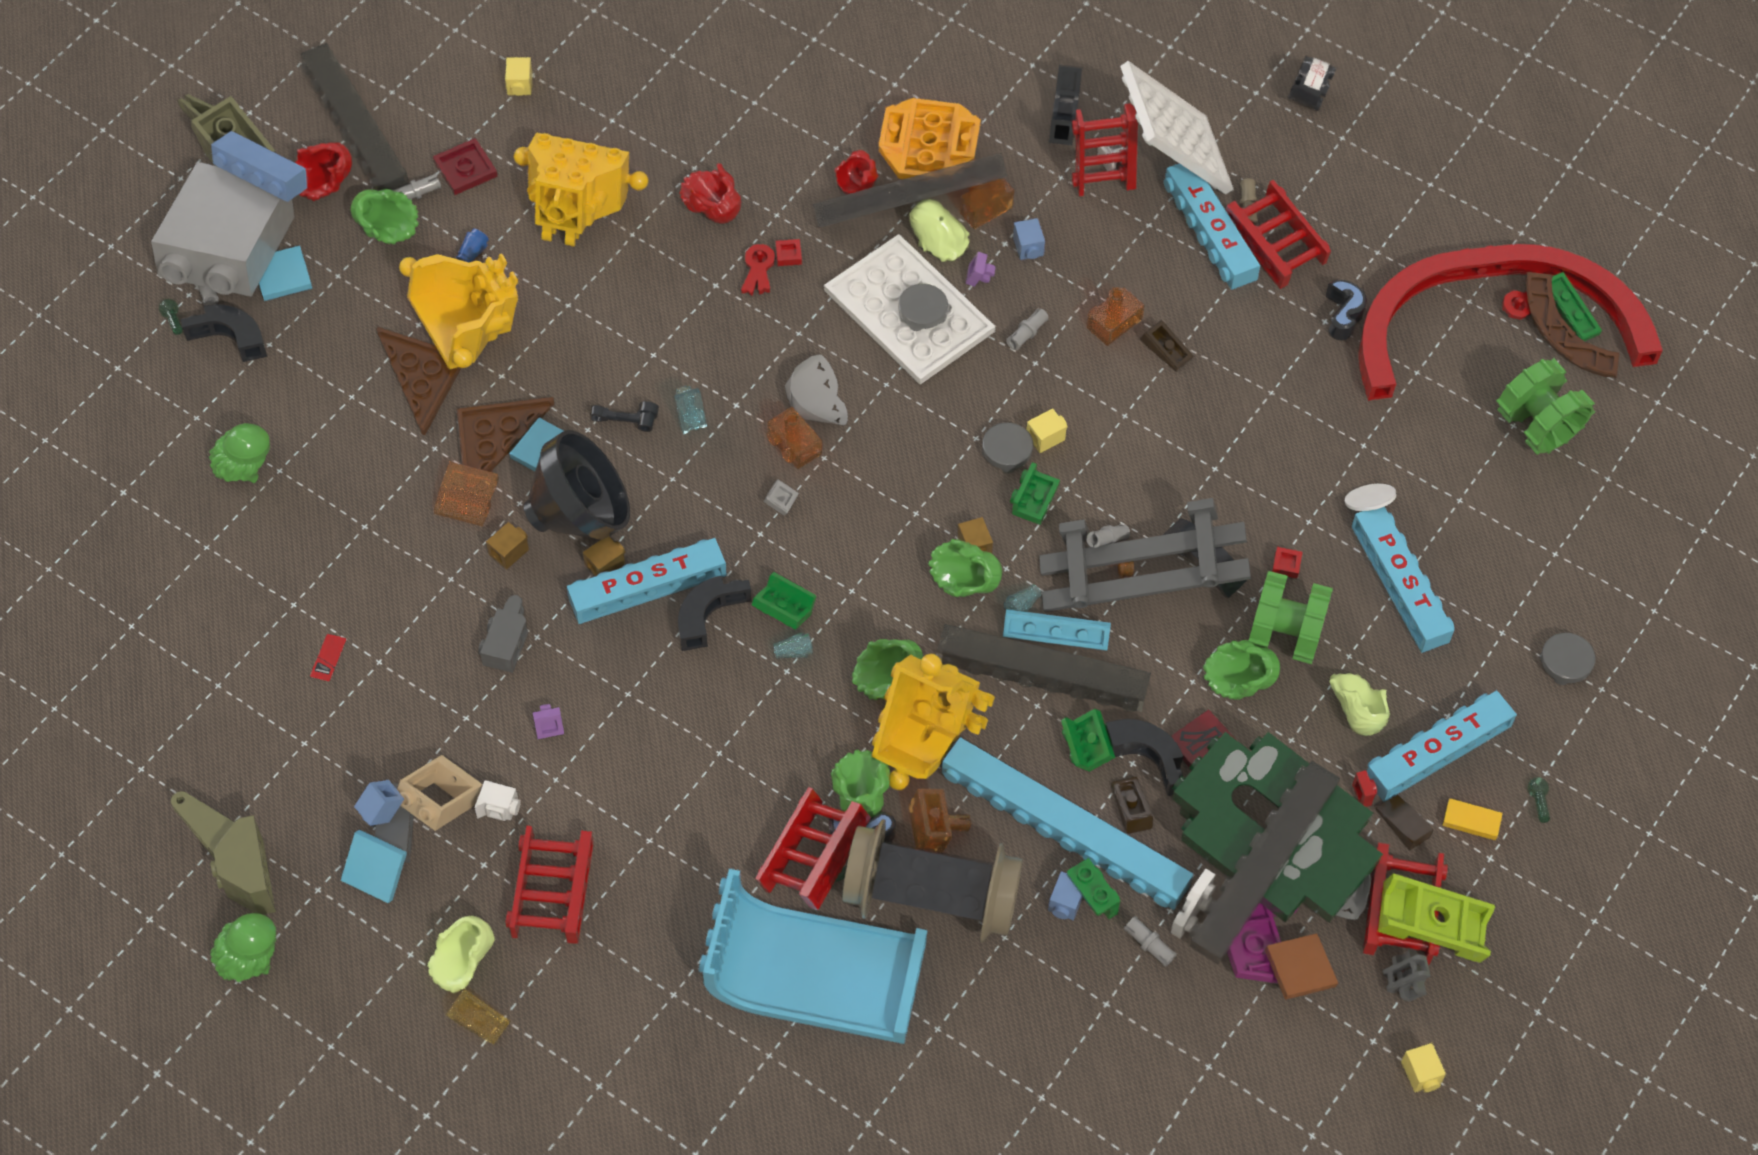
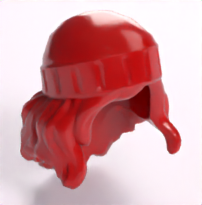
M338 142L322 143L297 150L298 155L295 163L306 168L307 189L299 195L316 201L340 189L341 183L349 175L352 168L351 154L343 144Z
M718 163V171L715 169L712 172L697 171L692 172L689 177H685V183H681L680 198L688 210L694 213L703 212L711 221L723 224L732 221L738 215L742 200L734 188L733 177L726 172L721 163Z

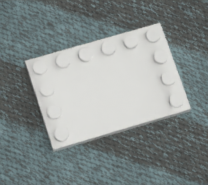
M1127 61L1120 67L1124 75L1122 80L1129 89V100L1137 111L1135 116L1143 128L1144 133H1142L1145 142L1150 146L1153 145L1210 183L1215 190L1218 189L1224 194L1232 191L1231 181L1206 115L1131 62Z
M899 234L824 285V291L920 385L995 332V325ZM916 284H930L938 287L944 292L948 300L946 321L933 328L922 329L921 331L911 330L899 314L898 307L901 294L907 288Z

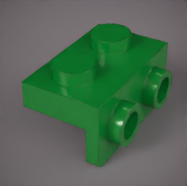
M1032 462L1029 470L1024 469L1019 482L1021 486L1019 490L1015 489L1013 491L1010 503L1013 504L1012 515L1041 525L1060 485V480L1038 472L1037 464Z
M773 572L769 576L767 586L753 598L752 606L796 630L811 616L816 595Z
M1093 709L1075 720L1067 717L1061 720L1063 726L1062 734L1068 742L1071 751L1069 754L1070 759L1076 767L1090 772L1115 758L1101 711Z
M1089 858L1067 871L1068 878L1097 916L1104 913L1109 920L1118 914L1120 898L1117 892L1109 886L1100 869L1095 867Z

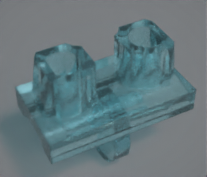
M689 385L676 389L674 397L682 433L686 434L692 429L697 430L707 427L700 390L698 388L692 390Z

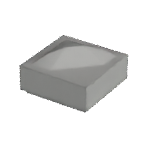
M777 479L763 502L785 516L799 493Z

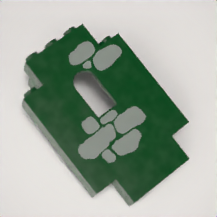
M1224 732L1220 738L1215 736L1206 748L1209 750L1203 758L1198 756L1189 768L1192 770L1186 778L1181 776L1172 788L1175 790L1172 800L1181 806L1180 815L1187 820L1181 828L1183 830L1181 841L1285 923L1302 903L1330 923L1378 865L1383 856V853L1359 836L1360 832L1370 822L1373 812L1269 732L1263 738L1258 736L1249 749L1227 732ZM1243 785L1252 787L1285 813L1270 833L1233 804L1232 792L1237 787Z

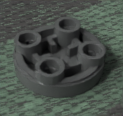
M916 284L910 286L901 294L898 307L899 314L913 331L933 328L946 321L948 300L944 292L938 287L930 284Z
M1000 423L991 427L984 435L982 444L983 456L990 464L1000 468L1005 473H1011L1016 468L1025 465L1032 456L1033 439L1030 433L1018 424Z
M1559 633L1546 641L1540 654L1543 668L1554 678V681L1559 685H1566L1567 683L1580 682L1589 676L1595 665V652L1590 643L1581 636L1573 633Z

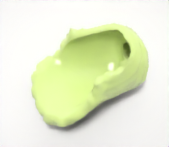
M935 199L921 200L909 213L910 224L919 239V246L924 251H929L935 257L940 258V261H954L968 249L970 242L968 239L969 232L940 202Z
M1358 674L1331 675L1329 681L1331 688L1341 703L1350 728L1356 734L1363 736L1379 733L1386 726L1390 717L1386 700L1387 690L1372 689L1370 684Z
M465 916L439 934L436 941L437 949L428 962L429 975L433 978L434 983L452 993L464 989L469 984L477 965L493 946L495 938L489 924L479 917Z

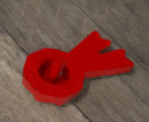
M755 244L746 251L745 262L750 271L741 288V293H749L752 296L757 282L759 295L764 292L770 293V284L766 271L774 265L775 254L769 246Z
M1514 290L1505 295L1502 309L1508 314L1509 318L1522 320L1530 314L1527 292L1523 293Z

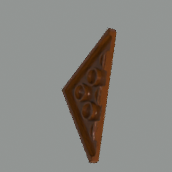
M378 327L376 329L390 364L421 433L426 435L461 368L449 369L437 347L433 344Z
M553 397L457 409L466 495H470L507 456L536 420L542 418L554 406Z

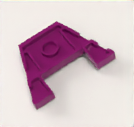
M1261 903L1252 908L1249 907L1223 921L1219 929L1235 978L1278 984L1264 950L1267 945L1281 942L1273 918L1276 915Z

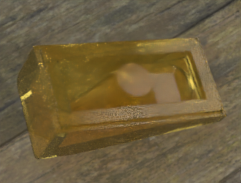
M466 989L462 991L446 1014L453 1021L493 1045L510 1023V1020Z

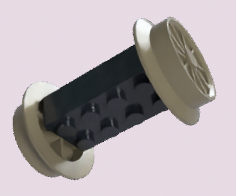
M884 819L880 821L875 829L863 826L857 827L849 854L842 901L843 903L858 905L862 918H867L872 899L874 898L977 920L983 919L980 940L983 943L990 933L1008 936L1023 859L1007 856L1003 843L999 844L994 864L992 862L884 841L886 820Z

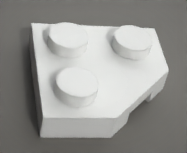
M1204 870L1186 898L1187 901L1182 909L1184 913L1180 911L1173 922L1171 933L1178 938H1181L1185 931L1189 933L1192 931L1198 921L1196 915L1200 910L1204 912L1212 901L1211 895L1216 886L1212 885L1215 874L1211 871Z

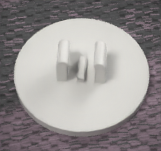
M1387 484L1361 486L1346 495L1345 504L1349 509L1356 511L1379 509L1395 500L1396 490Z

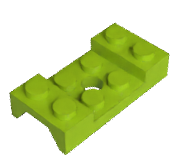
M1392 874L1384 881L1378 932L1405 939L1408 936L1453 949L1456 956L1480 963L1488 958L1491 950L1485 946L1486 925L1494 912L1495 905ZM1435 910L1441 912L1444 922H1440L1435 918Z

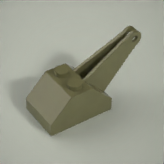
M190 94L185 95V100L182 98L178 100L181 109L192 119L191 127L206 156L212 163L211 144L231 131L275 153L273 147L232 96L215 106Z
M183 791L175 793L171 798L174 811L215 859L210 861L213 877H216L219 889L224 888L228 898L254 913L264 915L276 912L264 841L254 815L239 818L233 822Z

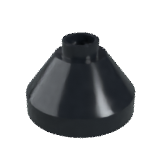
M565 430L542 446L529 492V500L524 503V512L531 525L540 532L551 530L557 533L606 539L627 526L630 519V503L618 472L603 451L583 434L573 430Z

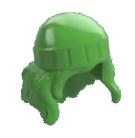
M373 189L364 190L356 195L351 204V214L355 222L363 227L368 237L375 238L377 241L394 245L396 242L410 239L416 232L415 227L419 224L416 220L419 212L416 209V205H413L412 200L407 198L402 192H395L390 189L381 191Z
M249 423L239 424L233 429L226 431L225 435L220 437L213 449L210 450L211 455L209 459L213 474L219 479H224L226 482L242 480L256 483L258 480V469L264 463L266 455L270 450L268 433L260 426Z
M952 539L948 543L937 546L931 553L932 559L928 565L932 568L929 572L933 576L934 581L938 583V587L943 588L944 592L948 595L966 597L974 593H990L1000 584L1002 578L1000 561L995 555L982 551L976 545L959 539Z
M879 639L875 642L870 641L868 642L867 649L857 657V665L852 672V682L854 685H857V690L863 692L870 700L884 699L887 689L892 684L893 677H891V672L897 662L900 663L909 655L922 659L924 657L923 652L914 641L907 639Z
M1248 640L1231 641V643L1218 646L1217 651L1206 659V663L1203 666L1206 672L1204 679L1209 681L1208 686L1211 687L1215 694H1221L1223 698L1240 700L1254 695L1258 690H1264L1272 686L1279 677L1280 662L1276 654L1268 648L1256 647Z
M855 750L854 754L848 752L844 758L839 760V763L835 764L831 777L833 790L840 795L842 811L845 812L853 801L861 804L872 818L880 813L884 805L883 793L890 785V768L888 764L871 757L872 752L869 750L863 752Z
M250 913L239 917L232 923L225 924L222 932L214 942V947L211 949V962L214 963L218 975L225 980L241 982L252 976L268 974L270 958L275 949L277 936L274 923L265 915Z

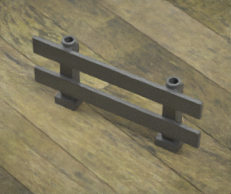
M1213 498L1187 502L1188 513L1192 524L1195 523L1196 530L1106 544L1097 548H1085L1087 535L1090 533L1085 519L1059 523L1060 534L1065 545H1067V551L1040 555L1041 575L1069 572L1070 587L1043 591L1044 612L1074 607L1085 608L1092 604L1198 587L1211 588L1218 584L1251 579L1248 558L1217 563L1216 547L1247 542L1245 523L1239 522L1213 527L1212 520H1218L1217 508ZM1198 550L1199 566L1088 584L1087 568Z

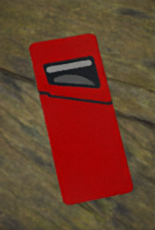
M331 634L326 635L310 677L330 681L346 638Z

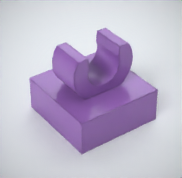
M978 252L969 263L965 284L975 287L979 280L989 283L990 276H994L996 267L986 264V254Z
M546 704L540 706L541 711L533 712L538 739L564 734L559 707L551 709V705Z

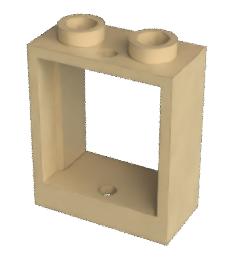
M441 755L401 779L397 790L404 798L400 806L436 831L475 806L483 784ZM434 783L454 797V799L441 807L420 791Z

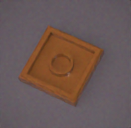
M1318 934L1267 945L1264 949L1285 1000L1335 988L1338 984Z

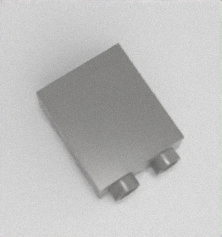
M197 162L151 241L158 277H163L173 284H183L186 282L209 287L219 294L236 293L252 297L295 217L292 199L286 202L222 168Z

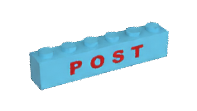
M1180 163L1168 167L1164 179L1165 189L1167 192H1171L1177 208L1182 210L1186 216L1188 226L1196 232L1198 242L1201 246L1204 245L1208 251L1209 259L1213 264H1216L1221 279L1227 282L1231 290L1256 281L1260 265L1208 182Z
M1385 507L1356 513L1352 529L1421 653L1450 643L1454 632L1453 621L1445 615L1440 598L1432 592L1428 577L1425 574L1423 575L1419 569L1418 560L1413 553H1410L1405 536L1397 530L1393 515L1387 512Z
M715 538L700 540L694 545L676 548L667 554L651 556L647 560L636 564H626L620 569L602 572L590 579L577 580L567 586L568 597L577 622L581 624L697 586L716 576L725 577L727 576L726 563Z
M1497 690L1490 695L1487 693L1481 695L1475 700L1473 705L1468 708L1462 706L1451 718L1447 720L1445 718L1440 719L1432 726V729L1427 732H1418L1405 745L1400 743L1394 746L1389 751V754L1383 758L1377 756L1372 759L1367 765V773L1369 778L1375 781L1377 795L1383 802L1389 800L1512 727L1517 714Z

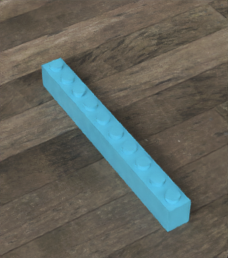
M961 737L943 760L942 774H944L947 780L955 784L959 783L966 787L972 795L976 797L981 796L990 801L994 808L1000 811L1005 810L1012 814L1018 822L1029 824L1043 837H1051L1059 842L1065 850L1078 853L1083 856L1084 860L1089 858L1094 866L1098 865L1105 869L1111 877L1122 879L1129 883L1136 892L1151 896L1160 906L1175 910L1190 887L1193 873Z

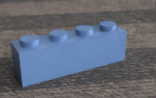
M233 131L211 144L214 165L286 202L307 189L306 168Z

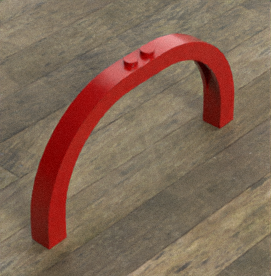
M1531 244L1489 245L1483 248H1465L1425 258L1410 265L1390 279L1380 290L1367 313L1360 339L1359 368L1368 401L1392 398L1396 381L1387 351V328L1396 312L1408 300L1426 289L1443 283L1501 275H1527V272L1550 274L1552 277L1564 272L1575 289L1595 301L1613 320L1624 340L1633 367L1657 364L1663 349L1653 322L1643 304L1620 279L1600 265L1574 253L1548 246Z

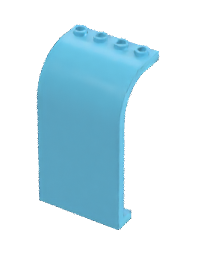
M729 869L727 878H722L719 894L722 895L721 903H716L713 911L712 920L716 921L714 930L709 929L706 938V946H709L707 956L702 955L699 972H703L704 985L714 997L730 1006L758 1015L905 1044L927 942V930L916 928L915 934L779 908L764 903L747 893L741 884L740 871Z

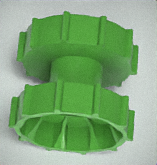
M1555 358L1552 360L1541 359L1540 362L1524 369L1510 384L1506 385V389L1500 398L1496 400L1499 405L1497 410L1509 423L1512 421L1522 422L1530 416L1534 418L1524 434L1527 437L1525 442L1537 455L1546 452L1549 454L1554 449L1567 444L1572 437L1585 428L1586 423L1595 413L1593 410L1595 403L1583 390L1579 392H1572L1570 390L1561 397L1557 395L1567 380L1564 375L1566 370Z
M1268 571L1249 641L1256 647L1268 648L1272 631L1298 637L1292 659L1312 664L1333 588L1313 583L1309 601L1306 605L1282 598L1288 576Z

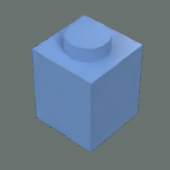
M1038 218L1014 222L1013 239L1020 260L1044 256L1045 239Z
M389 780L371 782L354 807L370 826L384 824L391 821L404 798Z
M1060 873L1049 901L1048 911L1060 919L1068 918L1074 920L1083 897L1068 878L1067 873Z

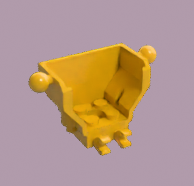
M536 133L528 148L520 147L514 153V160L518 165H528L527 192L529 199L535 202V224L542 226L541 237L545 241L551 242L552 234H556V229L565 231V245L575 247V240L579 239L586 226L592 225L596 219L621 210L627 197L628 184L638 191L645 189L648 185V177L644 172L636 171L629 174V152L617 148L579 142L570 138L555 137L546 133Z
M439 254L425 257L418 261L412 257H407L400 262V272L404 276L410 277L407 298L449 369L469 367L476 361L489 341L497 339L499 334L511 331L514 312L518 303L516 290L518 279L514 272H510L509 278L504 274L507 261L503 254H499L498 260H492L491 257H487L486 263L480 261L468 263Z
M927 654L922 659L909 655L900 663L897 662L891 672L893 680L884 697L887 702L878 719L880 727L872 741L874 749L871 757L896 768L889 775L890 787L894 790L905 789L909 784V775L914 778L927 779L933 774L953 742L958 739L960 733L966 728L974 734H980L981 728L986 729L988 719L973 713L972 709L974 706L976 709L986 712L988 706L992 707L995 696L979 690L980 682L959 673L956 666L950 664L942 665L941 659L935 654Z

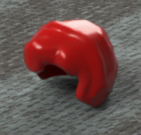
M864 150L853 151L846 161H842L835 168L837 185L845 194L853 198L863 197L868 194L879 177L876 162L870 159L868 153Z

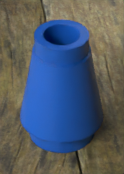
M477 229L467 232L456 259L468 263L472 262L487 248L489 238Z

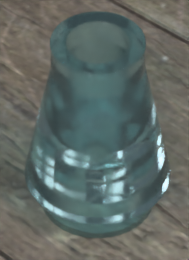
M1031 584L1027 588L1009 595L1004 602L1005 611L1008 609L1028 612L1036 600L1041 597L1040 589L1036 585Z
M800 632L783 641L773 643L776 659L808 658L809 654H813L809 633L803 634Z

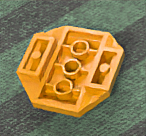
M911 98L896 106L886 107L879 141V152L898 179L947 185L974 163L981 119L975 115L973 116L961 104Z

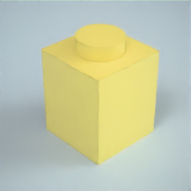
M507 58L505 81L508 95H531L532 66L530 58Z
M1054 409L1027 421V431L1030 433L1033 445L1039 453L1065 441L1067 423L1061 415L1058 416Z
M1432 1043L1406 1051L1401 1061L1414 1092L1421 1090L1431 1092L1441 1086L1440 1084L1446 1073Z

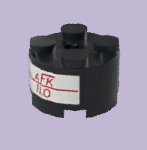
M1305 56L1288 99L1319 111L1324 99L1320 96H1326L1330 87V81L1327 79L1332 80L1336 67L1316 58Z

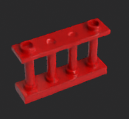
M1132 103L1124 104V114L1120 115V117L1084 122L1081 109L1076 110V120L1072 121L1073 135H1076L1075 173H1072V185L1077 187L1079 197L1084 196L1085 183L1120 179V181L1125 182L1126 190L1136 189L1138 121L1135 116L1137 114L1136 109ZM1117 127L1124 129V132H1120V135L1085 139V131ZM1121 145L1123 147L1117 153L1084 157L1085 149ZM1116 162L1123 164V167H1119V170L1084 174V166Z
M1272 180L1269 182L1264 198L1244 209L1233 201L1227 205L1225 211L1256 260L1279 289H1282L1288 285L1293 269L1315 257L1323 266L1327 263L1331 250L1328 243L1321 239L1290 201L1285 190ZM1271 204L1279 211V215L1259 226L1254 225L1248 218ZM1285 222H1288L1295 231L1273 244L1268 243L1263 234ZM1299 240H1302L1309 248V250L1288 262L1283 261L1277 254V252Z
M808 787L765 863L760 867L755 879L768 893L772 892L776 883L800 891L799 895L810 908L819 910L849 857L857 827H866L871 817L861 804L853 801L845 812L823 805V801L814 789ZM816 814L840 822L832 835L809 827ZM803 837L826 844L819 858L796 850ZM790 860L813 868L807 880L803 881L783 874Z
M526 826L525 835H521L519 839V852H522L513 908L512 911L507 912L506 928H510L512 938H518L519 927L526 926L559 929L562 933H565L567 943L578 944L594 846L592 831L581 830L580 840H575L573 843L534 839L532 826ZM532 850L572 853L574 857H577L576 865H571L568 868L530 864ZM528 875L567 878L570 882H573L572 890H567L566 893L526 889ZM526 900L565 904V907H569L568 916L551 918L522 915L523 903Z
M1378 842L1376 849L1383 853V856L1372 871L1363 954L1374 955L1377 946L1382 947L1383 944L1425 951L1428 965H1430L1433 956H1438L1440 945L1410 937L1401 939L1378 932L1383 885L1386 880V871L1395 869L1433 876L1432 886L1441 888V881L1446 880L1448 865L1443 864L1444 854L1438 853L1434 865L1393 858V855L1388 854L1389 844ZM1435 910L1434 915L1438 920V911Z

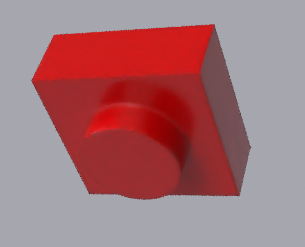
M800 239L776 241L778 266L802 265Z
M1277 547L1272 572L1297 579L1303 552Z
M1366 770L1357 772L1352 783L1357 799L1365 807L1371 806L1377 794L1375 781L1369 778Z

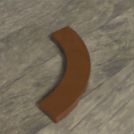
M1527 272L1526 292L1530 313L1546 342L1559 355L1575 366L1593 374L1616 379L1620 352L1599 348L1586 343L1576 336V333L1566 324L1557 311L1552 291V275Z

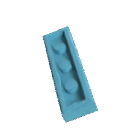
M1006 609L1003 637L1107 650L1111 623Z

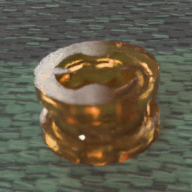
M1134 561L1118 563L1119 579H1123L1124 576H1134Z

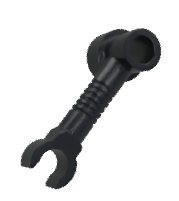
M644 401L639 404L637 413H627L593 405L591 406L590 415H592L591 420L595 422L617 420L638 423L639 430L650 432L653 430L654 419L658 416L659 406L653 402Z

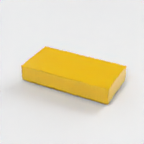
M1449 798L1442 826L1496 841L1503 813Z

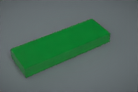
M1564 272L1553 276L1552 291L1557 311L1566 324L1583 341L1600 335L1602 329Z

